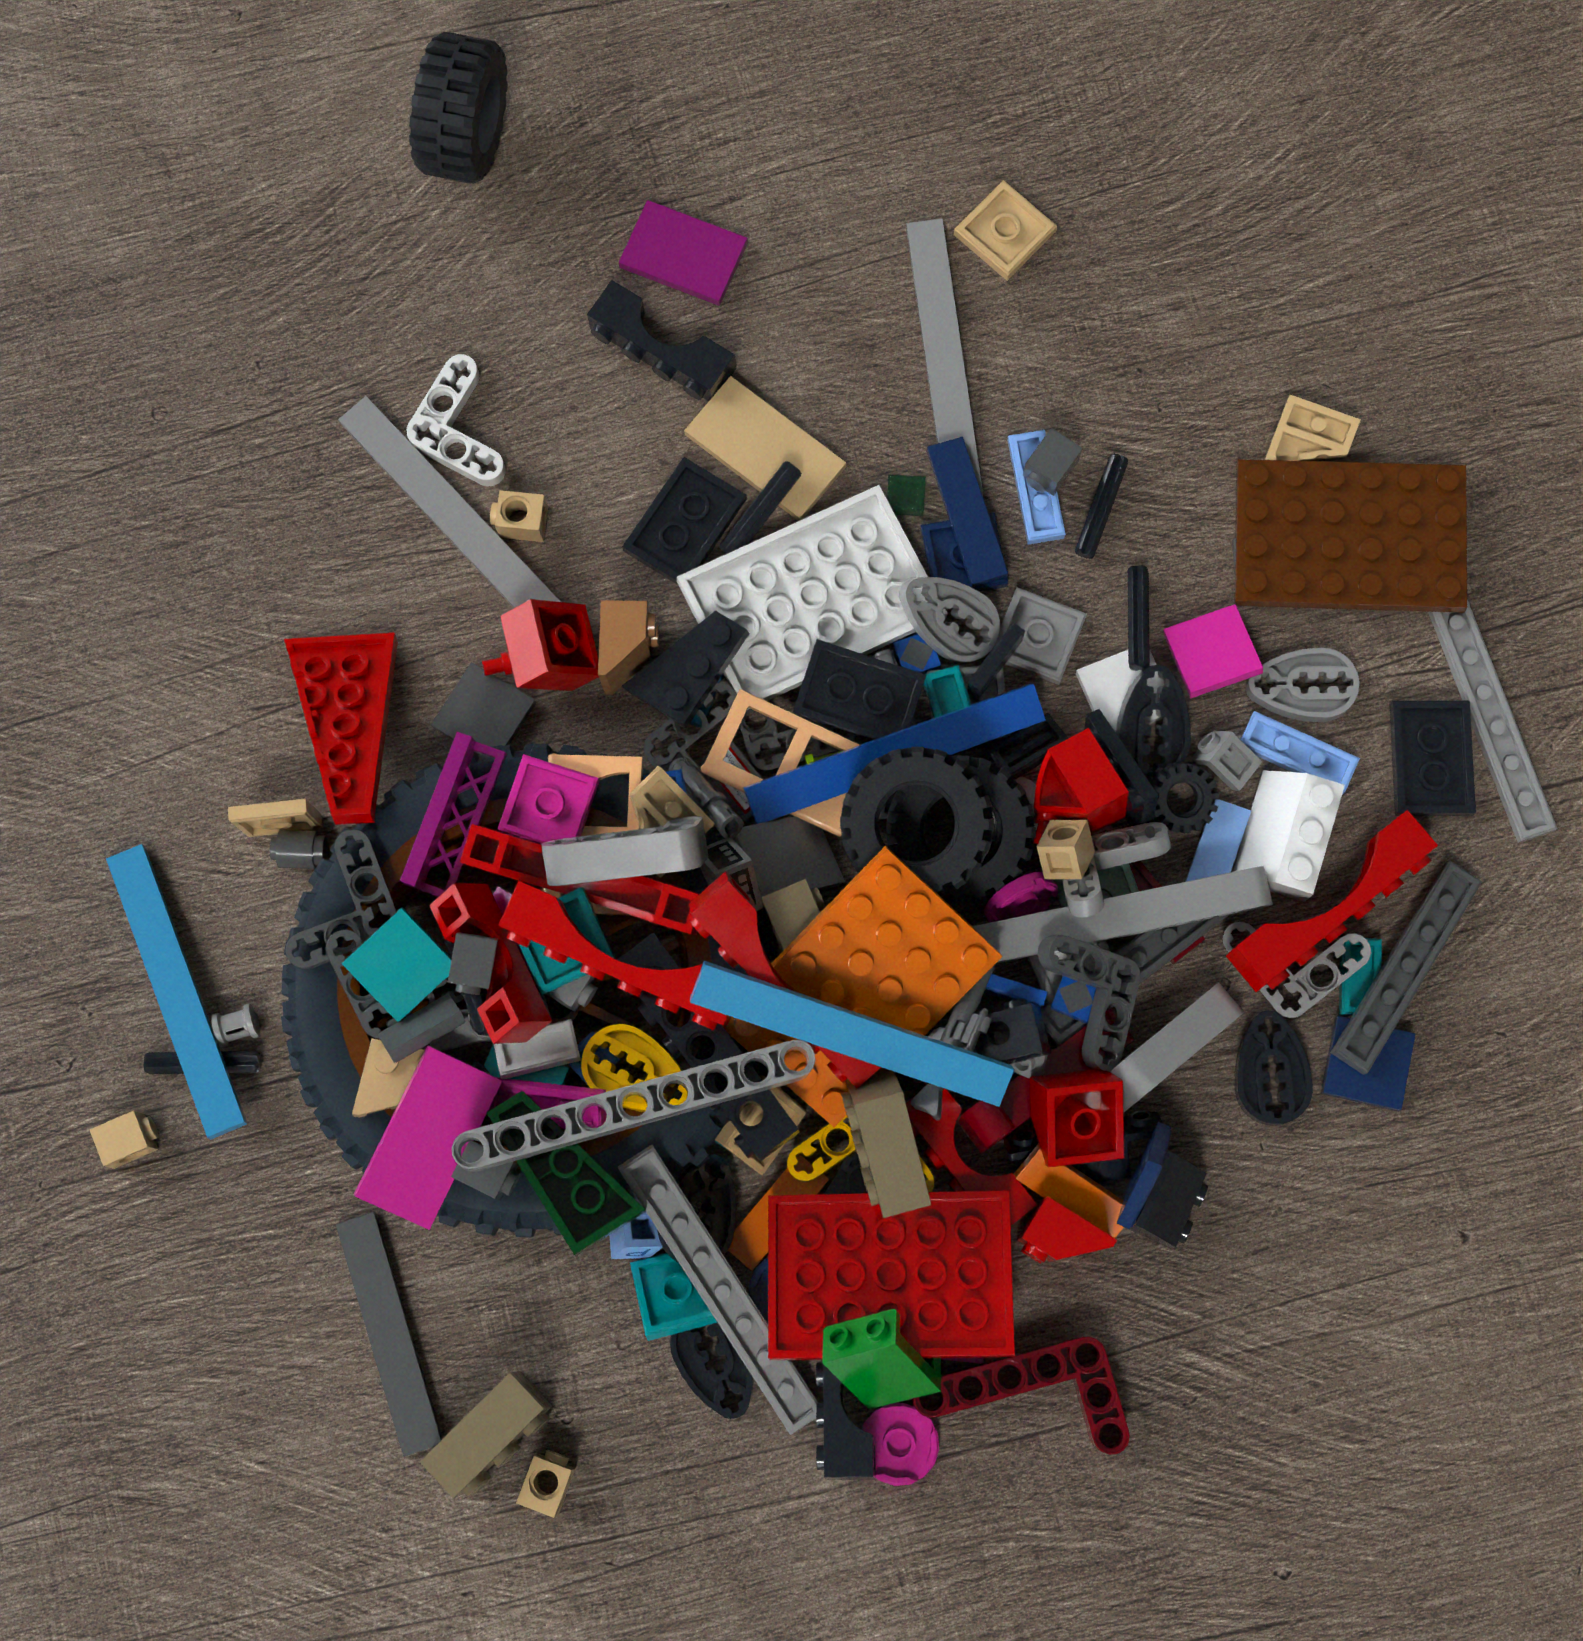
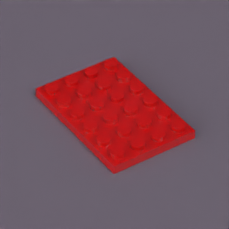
M1010 1191L928 1192L931 1201L930 1206L883 1218L879 1204L871 1206L868 1193L768 1195V1359L822 1360L823 1330L826 1326L890 1309H895L900 1314L901 1335L923 1358L1015 1357Z

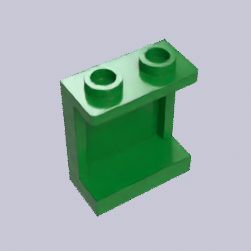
M895 1309L824 1328L822 1363L868 1409L941 1392V1358H923L900 1333V1314Z

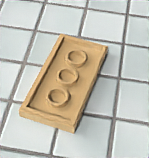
M732 376L727 379L684 430L685 436L759 492L762 491L783 462L788 461L797 467L802 475L778 506L798 521L807 515L846 468L844 460Z

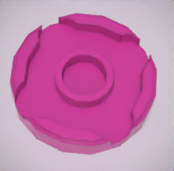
M1033 872L1021 876L1005 885L991 897L983 910L987 922L991 923L1046 911L1051 904L1048 899L1051 895L1052 897L1057 896L1058 886L1054 879H1044L1043 872Z
M906 1403L885 1405L875 1410L864 1422L862 1430L875 1437L876 1478L879 1481L893 1486L911 1485L928 1474L935 1465L939 1452L938 1433L931 1419L919 1413L914 1406Z

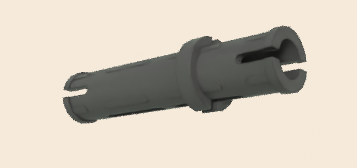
M680 757L674 760L669 767V771L682 769L687 795L715 823V828L724 838H727V835L729 838L737 836L743 828V821L730 808L727 797L721 792H716L688 758L685 757L683 760Z

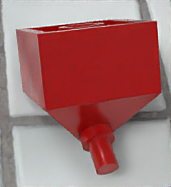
M535 599L524 602L500 616L508 652L501 653L499 658L482 661L485 676L505 672V675L513 674L517 688L573 691L599 677V659L586 604Z
M1089 728L1051 747L1046 752L1038 774L1034 798L1035 822L1038 824L1034 842L1037 844L1050 820H1088L1090 833L1093 834L1108 825L1120 821L1126 816L1129 791Z

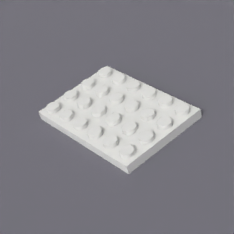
M877 485L677 576V583L698 624L716 610L748 630L750 634L724 671V675L736 694L741 689L768 701L802 685L816 639L867 655L915 633L916 631L908 620L899 599V591L901 585L906 580L928 576L881 487ZM923 587L912 589L911 592L915 594L914 603L916 601L928 602L921 594ZM943 609L941 613H943L946 618L947 611L946 609Z

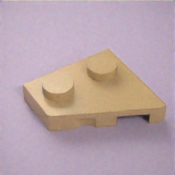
M1289 395L1265 460L1317 461L1346 457L1361 419Z

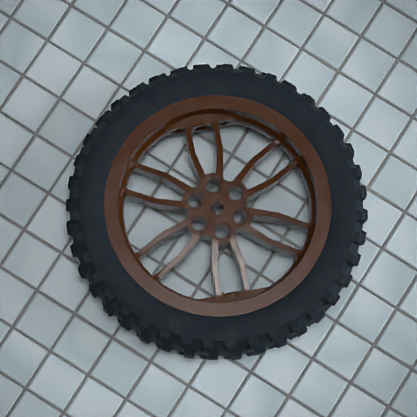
M536 743L526 744L523 751H515L510 745L492 746L506 752L507 756L480 826L499 831L498 826L523 754L548 762V755L553 753L558 755H587L585 750L579 749L578 746L563 745L560 751L556 752L548 744ZM474 752L469 766L474 778L476 779L489 773L495 758L488 755L479 756ZM601 753L599 756H610V755ZM438 763L416 772V781L409 783L401 780L392 786L391 790L384 794L385 801L380 805L376 804L374 823L356 824L357 826L354 828L366 834L370 840L396 911L401 907L405 908L418 891L406 886L400 879L443 769ZM643 768V775L650 774V771ZM467 773L462 785L470 782ZM629 774L614 775L600 780L585 826L627 827ZM486 782L478 785L481 793ZM474 788L458 794L455 804L461 816L476 809L479 799ZM453 810L449 821L456 819ZM472 818L464 822L467 830ZM458 824L444 831L441 841L447 853L462 846L465 836L460 825ZM344 828L341 833L351 829ZM711 828L705 833L707 846L725 839L723 836L717 837ZM354 838L347 840L348 847L342 850L343 854L350 853L356 865L354 868H348L349 874L360 867L372 866L371 860L363 864L360 857L359 849L365 847L364 843L357 844ZM335 843L330 848V851L333 853L331 858L321 859L308 881L314 886L312 891L302 893L294 917L299 921V925L290 929L286 945L293 935L357 911L335 854ZM439 847L434 859L442 856ZM457 856L451 858L450 861L456 860ZM445 861L430 868L425 881L426 884L443 889L433 881L432 876L446 866ZM700 867L665 873L661 878L656 874L644 875L645 877L697 893L703 892L708 887ZM369 874L359 877L356 882V891L362 896L373 895L379 886L377 878ZM513 879V892L519 880ZM385 897L372 904H362L363 911L369 907L373 910L375 921L370 923L371 929H379L391 918V916L384 917L378 905L379 903L387 902ZM764 909L757 911L758 934L768 959L775 957L774 942L772 937L764 936L763 921L767 919V915ZM615 915L606 919L600 925L606 938H608L613 933L642 919L635 916ZM343 925L335 928L332 934L340 930L353 931V929ZM672 929L675 939L663 945L670 956L674 954L680 956L681 969L700 965L707 961L748 975L739 964L733 968L723 959L717 950L721 945L711 935L705 939L698 932L696 935ZM324 932L316 935L320 943L309 946L305 940L299 942V950L294 952V957L301 956L304 961H309L311 959L310 952L321 947L324 949V956L327 955ZM343 936L336 939L337 947L340 948L348 947L353 942V940L346 941ZM436 941L447 952L445 944ZM330 962L307 970L299 969L291 963L283 965L281 994L288 997V1001L282 1003V1029L284 1033L292 1035V1038L286 1042L292 1069L302 1073L298 1076L302 1087L300 1093L307 1106L317 1107L313 1113L320 1122L319 1127L327 1139H338L336 1144L344 1152L342 1158L354 1169L363 1167L362 1172L364 1173L396 1110L389 1108L369 1113L367 1116L360 1118L352 1115L371 1039H380L368 1035L362 1028ZM344 966L340 967L343 975L349 972ZM605 973V976L602 981L613 979L615 977H612ZM353 976L350 987L354 994L358 996L368 995L369 992ZM596 978L595 983L601 982V980ZM545 995L552 1019L551 1024L571 1019L573 1028H575L582 1020V1017L586 1016L608 1026L614 1024L631 1025L624 1019L591 1003L586 1007L580 1005L576 1012L571 1010L565 1018L556 1019L552 1017L551 1009L557 1001ZM428 999L421 1001L410 1012L413 1014L427 1006ZM463 999L456 1003L457 1007H465V1000ZM680 1007L676 1027H682L689 1022L691 1017L689 1010ZM376 1009L372 1012L374 1018L368 1023L371 1028L378 1027L383 1031L388 1028L386 1022L393 1017L388 1016L381 1019L380 1011ZM575 1033L576 1041H577V1045H578L582 1040H581V1039L578 1037V1035ZM730 1035L743 1054L749 1052ZM707 1039L699 1040L693 1046V1056L699 1060L708 1059L713 1055L715 1045ZM455 1048L442 1052L451 1055L460 1048ZM683 1056L676 1060L682 1070L691 1068ZM757 1061L750 1062L756 1072L763 1070L764 1065ZM722 1074L716 1082L717 1089L721 1092L727 1088V1080ZM676 1084L674 1087L667 1086L664 1090V1093L668 1096L666 1100L668 1103L672 1098L677 1100L681 1098L682 1093L678 1090L679 1084ZM710 1106L577 1144L641 1204L619 1171V1165L650 1145H653L671 1175L679 1184L678 1176L692 1165L700 1168L710 1158L706 1149L710 1145L717 1144L715 1138L725 1125L721 1123ZM623 1107L624 1111L633 1117L644 1113ZM486 1114L480 1127L493 1124L491 1120H488V1114ZM502 1139L503 1148L510 1151L507 1145L505 1144L504 1140ZM473 1140L474 1142L482 1145L481 1142ZM519 1165L516 1172L520 1173V1178L510 1196L504 1194L501 1201L454 1179L437 1214L439 1222L442 1224L457 1227L463 1221L474 1224L476 1232L480 1234L495 1236L500 1228L515 1232L516 1237H534L536 1230L540 1229L553 1230L555 1235H561Z

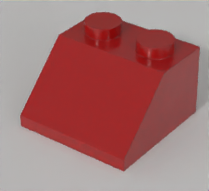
M1085 1070L1030 1077L1031 1118L1045 1165L1048 1168L1124 1158L1123 1080L1111 1072L1103 1070Z
M1046 1196L1040 1200L1016 1241L1024 1245L1020 1252L1041 1264L1046 1260L1053 1262L1112 1248L1117 1239Z

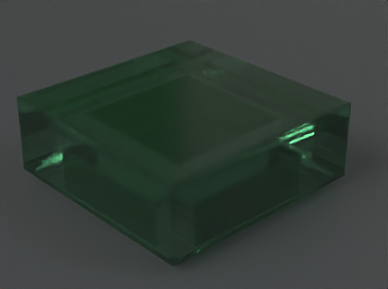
M888 475L887 501L895 515L923 516L926 476Z

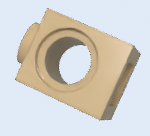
M499 490L498 503L493 502L491 505L490 524L495 525L500 538L544 542L548 504L543 494ZM522 510L527 512L526 517L519 522L509 520L511 514L515 511Z
M1088 820L1049 821L1037 845L1044 879L1083 878L1095 853Z
M133 1110L90 1129L101 1162L105 1167L115 1169L158 1150L154 1140L159 1137L158 1130L150 1116L146 1117L144 1113Z
M546 1450L545 1456L535 1455L516 1504L553 1518L558 1516L576 1470L575 1467L567 1465L569 1458L550 1450ZM543 1470H550L557 1476L558 1486L553 1493L543 1492L538 1486V1476Z

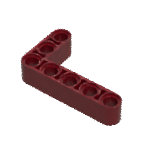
M1112 1008L1105 1012L1108 1024L1112 1025L1117 1018ZM1087 1026L1047 1056L1043 1075L1092 1070L1085 1065L1081 1055ZM1102 1031V1035H1109L1110 1037L1111 1032ZM1129 1031L1124 1048L1135 1041ZM1100 1047L1098 1054H1100L1104 1058L1105 1051H1103ZM1019 1075L1008 1084L1000 1107L979 1101L960 1117L958 1123L981 1154L1031 1118L1030 1079Z
M1077 1337L1015 1355V1357H1006L941 1375L942 1402L934 1410L924 1409L920 1404L919 1397L912 1399L919 1413L932 1418L1072 1379L1092 1445L1098 1451L1114 1455L1124 1451L1130 1439L1129 1429L1106 1350L1100 1341L1092 1337ZM1083 1343L1092 1345L1096 1351L1095 1362L1088 1367L1081 1366L1076 1360V1350ZM1044 1354L1052 1355L1058 1363L1057 1372L1049 1378L1042 1377L1037 1371V1361ZM1012 1365L1019 1372V1381L1014 1387L1006 1389L999 1384L997 1375L1003 1366ZM966 1376H975L981 1385L980 1393L973 1399H965L959 1393V1383ZM1095 1383L1104 1385L1108 1392L1107 1401L1099 1407H1094L1087 1399L1088 1389ZM1113 1423L1119 1430V1440L1115 1445L1105 1447L1099 1440V1432L1104 1425Z

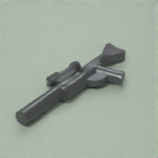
M995 965L955 1004L946 1027L934 1029L928 1037L960 1048L963 1044L966 1045L963 1049L974 1052L980 1034L987 1033L992 1021L988 1017L987 1009L983 1008L979 1015L975 1014ZM928 1083L911 1100L912 1106L916 1110L930 1114L935 1120H940L942 1091L944 1088Z

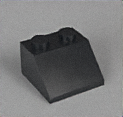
M1167 1150L1163 1168L1133 1228L1131 1227L1128 1230L1170 1249L1175 1248L1178 1242L1184 1244L1193 1226V1222L1188 1220L1193 1205L1200 1207L1208 1190V1185L1203 1183L1207 1173Z

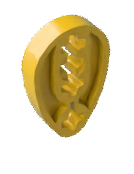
M626 1024L610 1025L595 1033L586 1044L581 1060L582 1074L587 1085L590 1088L604 1089L606 1092L633 1085L631 1083L633 1076L629 1072L620 1069L615 1074L616 1066L608 1060H602L600 1064H597L599 1057L595 1054L598 1047L605 1049L608 1044L611 1045L609 1051L614 1056L622 1058L625 1053L628 1054L626 1061L632 1066L639 1068L642 1063L645 1064L643 1070L648 1075L644 1081L683 1071L672 1055L655 1039L640 1029ZM637 1079L634 1084L644 1081L642 1079ZM682 1085L678 1086V1090L682 1093L679 1100L672 1098L669 1104L680 1105L687 1099V1091ZM663 1093L665 1100H667L668 1096ZM631 1095L624 1101L623 1107L638 1112H645L647 1103L643 1097Z

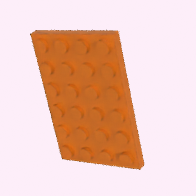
M885 845L771 964L783 980L798 993L925 1036L1003 956L999 950ZM731 1017L727 1027L723 1026L727 1033L749 1052L791 1040H799ZM790 1051L784 1056V1062L790 1070L801 1071L807 1065L806 1058L800 1051ZM819 1051L815 1054V1063L808 1076L800 1081L786 1085L829 1124L835 1127L846 1116L841 1093L848 1092L846 1081L842 1083L827 1066L830 1060L822 1051Z

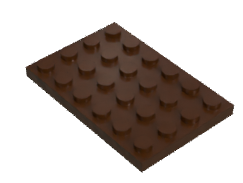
M1238 459L1236 465V562L1234 604L1236 606L1465 613L1467 609L1466 465Z

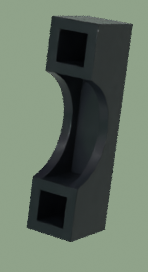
M611 280L587 314L592 335L605 344L612 342L622 348V353L630 360L637 363L642 360L650 365L653 372L663 380L670 381L673 379L683 385V390L697 400L704 398L710 401L736 370L735 354L706 336H702L692 343L680 346L667 345L657 341L649 335L643 326L645 310L642 298Z
M817 1362L816 1384L817 1387H824V1403H817L816 1405L817 1428H824V1445H817L816 1448L817 1470H824V1478L827 1480H876L875 1437L861 1430L850 1421L843 1403L844 1384L822 1362Z

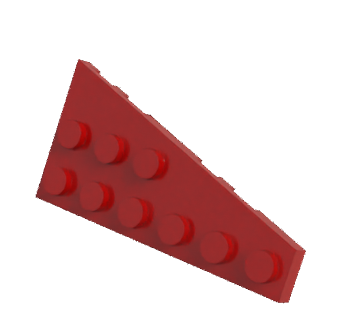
M395 632L284 639L334 824L374 823L398 646Z

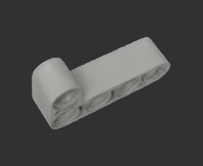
M701 816L674 819L668 821L662 827L563 838L541 844L547 884L549 886L691 870L701 867L708 859L703 817Z
M1219 982L1110 1071L1123 1080V1113L1244 1013Z

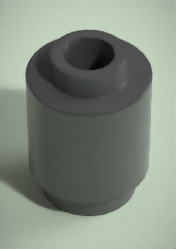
M279 830L277 837H272L270 841L271 860H276L278 868L315 869L321 859H328L329 857L328 836L319 835L318 831Z

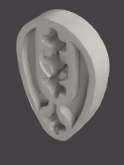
M939 577L910 578L901 585L899 599L908 620L918 635L939 655L951 661L971 662L984 657L992 650L999 636L1000 619L996 607L984 594L960 582ZM923 587L921 594L928 602L916 601L914 603L915 594L911 592L912 589ZM953 608L951 615L954 618L965 619L967 617V627L970 629L982 628L980 635L984 638L983 643H973L975 636L971 633L960 632L958 634L957 632L960 627L955 622L943 623L945 615L941 613L942 610Z
M1321 647L1302 649L1269 660L1262 665L1263 674L1249 678L1245 688L1248 697L1270 712L1301 721L1328 722L1339 718L1352 706L1357 698L1360 682L1358 672L1348 657L1337 650ZM1318 676H1323L1325 683H1333L1340 676L1343 683H1349V686L1343 693H1339L1337 686L1328 687L1325 693H1320L1319 687L1311 686L1303 694L1300 687H1293V684L1297 682L1299 677H1304L1305 683H1314ZM1261 677H1264L1267 684H1273L1276 687H1271L1267 694H1262V689L1255 687V684H1258Z

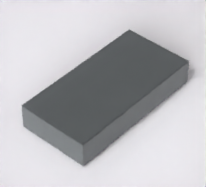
M447 993L378 1033V1036L393 1062L397 1063L461 1026L466 1021L450 994Z

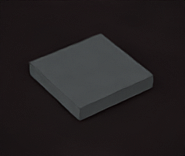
M471 662L431 723V726L454 740L456 732H460L473 737L476 742L490 747L498 745L507 746L510 745L536 705V701L493 674L485 676L484 669ZM475 751L479 756L485 755Z

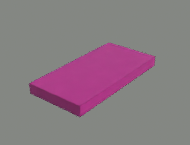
M427 1045L354 1192V1196L430 1230L454 1181V1178L451 1176L457 1163L452 1156L453 1142L459 1134L481 1126L502 1080ZM466 1142V1143L462 1146L461 1156H462V1154H463V1152H464V1150H465V1148H466L468 1142Z

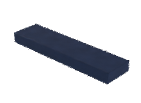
M963 436L928 446L926 452L971 587L1007 578L1008 571Z

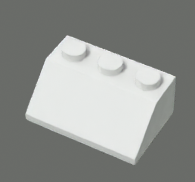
M1263 770L1232 872L1264 866L1270 892L1302 902L1309 899L1315 890L1345 785L1308 773Z

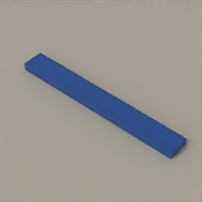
M1028 684L743 787L755 823H765L847 793L858 773L870 762L890 751L911 747L938 749L952 755L1043 722L1046 719L1034 684Z

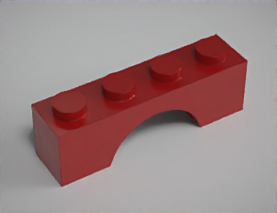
M454 883L429 905L444 939L455 943L457 932L498 938L491 986L487 989L485 1002L477 1010L493 1044L527 1042L552 1022V1019L516 943L506 938L509 930L498 926L503 915L488 884Z
M944 1088L942 1091L941 1119L938 1121L930 1114L916 1110L911 1104L912 1099L906 1102L914 1138L919 1135L928 1148L923 1153L937 1170L944 1167L952 1177L948 1185L953 1192L1009 1190L1011 1225L1037 1206V1203L1022 1184L1015 1179L1013 1173L1002 1176H987L975 1172L962 1161L954 1143V1128L962 1108L947 1089Z

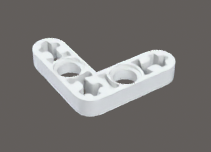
M458 354L451 357L440 371L410 420L406 429L407 437L410 443L425 456L480 485L487 487L495 486L504 479L506 473L501 455L486 445L451 428L479 381V371L475 361L470 356ZM467 367L469 376H461L457 381L454 371L456 369L462 371ZM455 383H456V387H457V389H458V391H459L460 393H457V392L452 388ZM446 395L453 399L452 407L445 412H439L433 408L434 401L440 396ZM429 427L432 436L440 441L438 447L435 441L428 437H424L419 441L417 431L425 432ZM459 442L466 446V452L463 457L451 459L446 456L447 448L451 444ZM477 451L475 453L477 461L485 465L493 461L496 470L494 472L488 470L483 475L480 465L472 461L474 452Z

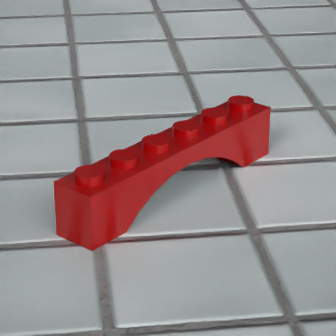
M1406 810L1367 842L1365 859L1357 881L1348 895L1336 907L1306 921L1287 924L1265 923L1226 955L1227 959L1255 992L1259 991L1266 984L1273 990L1290 976L1286 971L1288 966L1295 961L1300 967L1319 952L1314 945L1323 938L1330 944L1348 929L1343 924L1345 920L1353 915L1358 921L1376 906L1371 899L1380 892L1386 898L1404 884L1400 879L1402 874L1410 870L1415 875L1432 860L1427 854L1435 849L1438 844L1413 815Z
M471 824L459 863L563 894H568L583 887L592 903L684 933L697 935L698 931L689 921L693 917L690 912L689 903L700 893L645 876L549 886L547 884L541 844L484 826Z
M725 871L689 903L690 912L693 916L689 920L690 923L705 939L711 935L721 945L717 950L731 967L734 968L739 964L748 976L797 992L783 980L773 967L761 945L757 927V911L753 899ZM808 1043L815 1054L819 1051L825 1054L830 1060L827 1066L842 1083L848 1079L856 1088H859L881 1068Z
M518 881L498 925L509 930L506 936L507 939L527 948L531 941L546 947L543 955L563 964L566 963L568 957L583 963L580 969L581 972L601 981L605 973L620 980L617 988L637 997H640L642 990L657 996L655 1005L677 1014L680 1007L695 1013L692 1018L693 1022L711 1030H715L717 1023L725 1027L728 1026L731 1016L690 1003V996L703 964L684 969L656 970L639 968L618 961L602 952L583 935L571 919L562 900Z

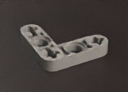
M1150 822L1092 835L1095 853L1083 878L1062 879L1070 913L1076 917H1089L1099 913L1104 908V899L1097 870L1158 857L1168 852L1171 848L1168 828L1165 824Z
M1235 922L1229 925L1223 935V944L1228 953L1234 949L1230 945L1233 941L1231 934L1233 930L1237 929L1241 933L1247 930L1252 934L1256 931L1255 928L1245 922ZM1355 933L1347 934L1295 975L1286 968V971L1290 974L1288 977L1290 982L1283 984L1288 992L1294 993L1298 991L1302 996L1298 1000L1301 1007L1296 1011L1291 1007L1286 1010L1281 1007L1280 1004L1284 998L1278 990L1271 996L1266 990L1269 987L1266 984L1260 991L1282 1016L1288 1018L1298 1017L1368 962L1371 955L1370 944L1361 935ZM1346 941H1349L1351 944L1360 942L1363 946L1359 952L1362 959L1358 962L1353 958L1347 960L1342 966L1347 968L1348 971L1341 975L1336 964L1327 959L1326 956L1334 952L1337 959L1345 953L1346 949L1343 944ZM1324 964L1331 968L1333 980L1330 985L1317 987L1312 983L1310 973L1314 966Z

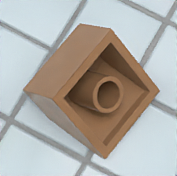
M601 600L598 676L605 695H613L652 659V647L659 646V624H656V614L650 613L647 601Z

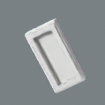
M571 1019L548 1024L527 1042L494 1044L502 1080L581 1061Z

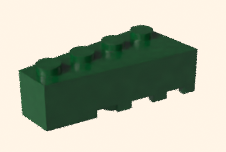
M521 1091L487 1112L494 1124L542 1109ZM551 1118L542 1127L543 1135L551 1140L558 1139L564 1134L561 1127ZM510 1129L505 1132L502 1139L510 1151H516L523 1146L525 1135L521 1130ZM578 1144L516 1160L575 1256H578L646 1212V1209Z

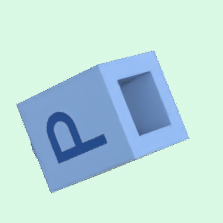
M646 1212L609 1235L611 1259L649 1258L662 1248L657 1228Z

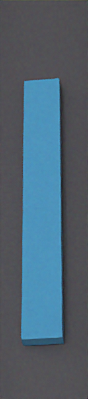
M140 844L106 858L207 1138L211 1140L247 1125L146 848L143 844Z
M707 961L703 962L690 996V1003L998 1107H1000L1014 1072V1068L1010 1064Z

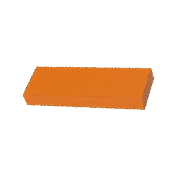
M1039 1143L1016 1170L1015 1179L1043 1198L1046 1196L1052 1198L1110 1236L1116 1238L1124 1228L1117 1224L1123 1200L1072 1165L1048 1168L1045 1165Z
M799 1154L796 1157L799 1163L794 1168L797 1172L804 1170L807 1174H810L814 1171L812 1164ZM787 1167L734 1230L733 1240L728 1251L753 1272L768 1254V1195L818 1194L829 1179L822 1174L810 1182H802L795 1179Z

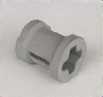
M250 1003L244 1005L242 1010L222 1016L220 1013H215L211 1016L214 1035L221 1048L227 1047L230 1041L247 1036L258 1038L261 1035L257 1014Z

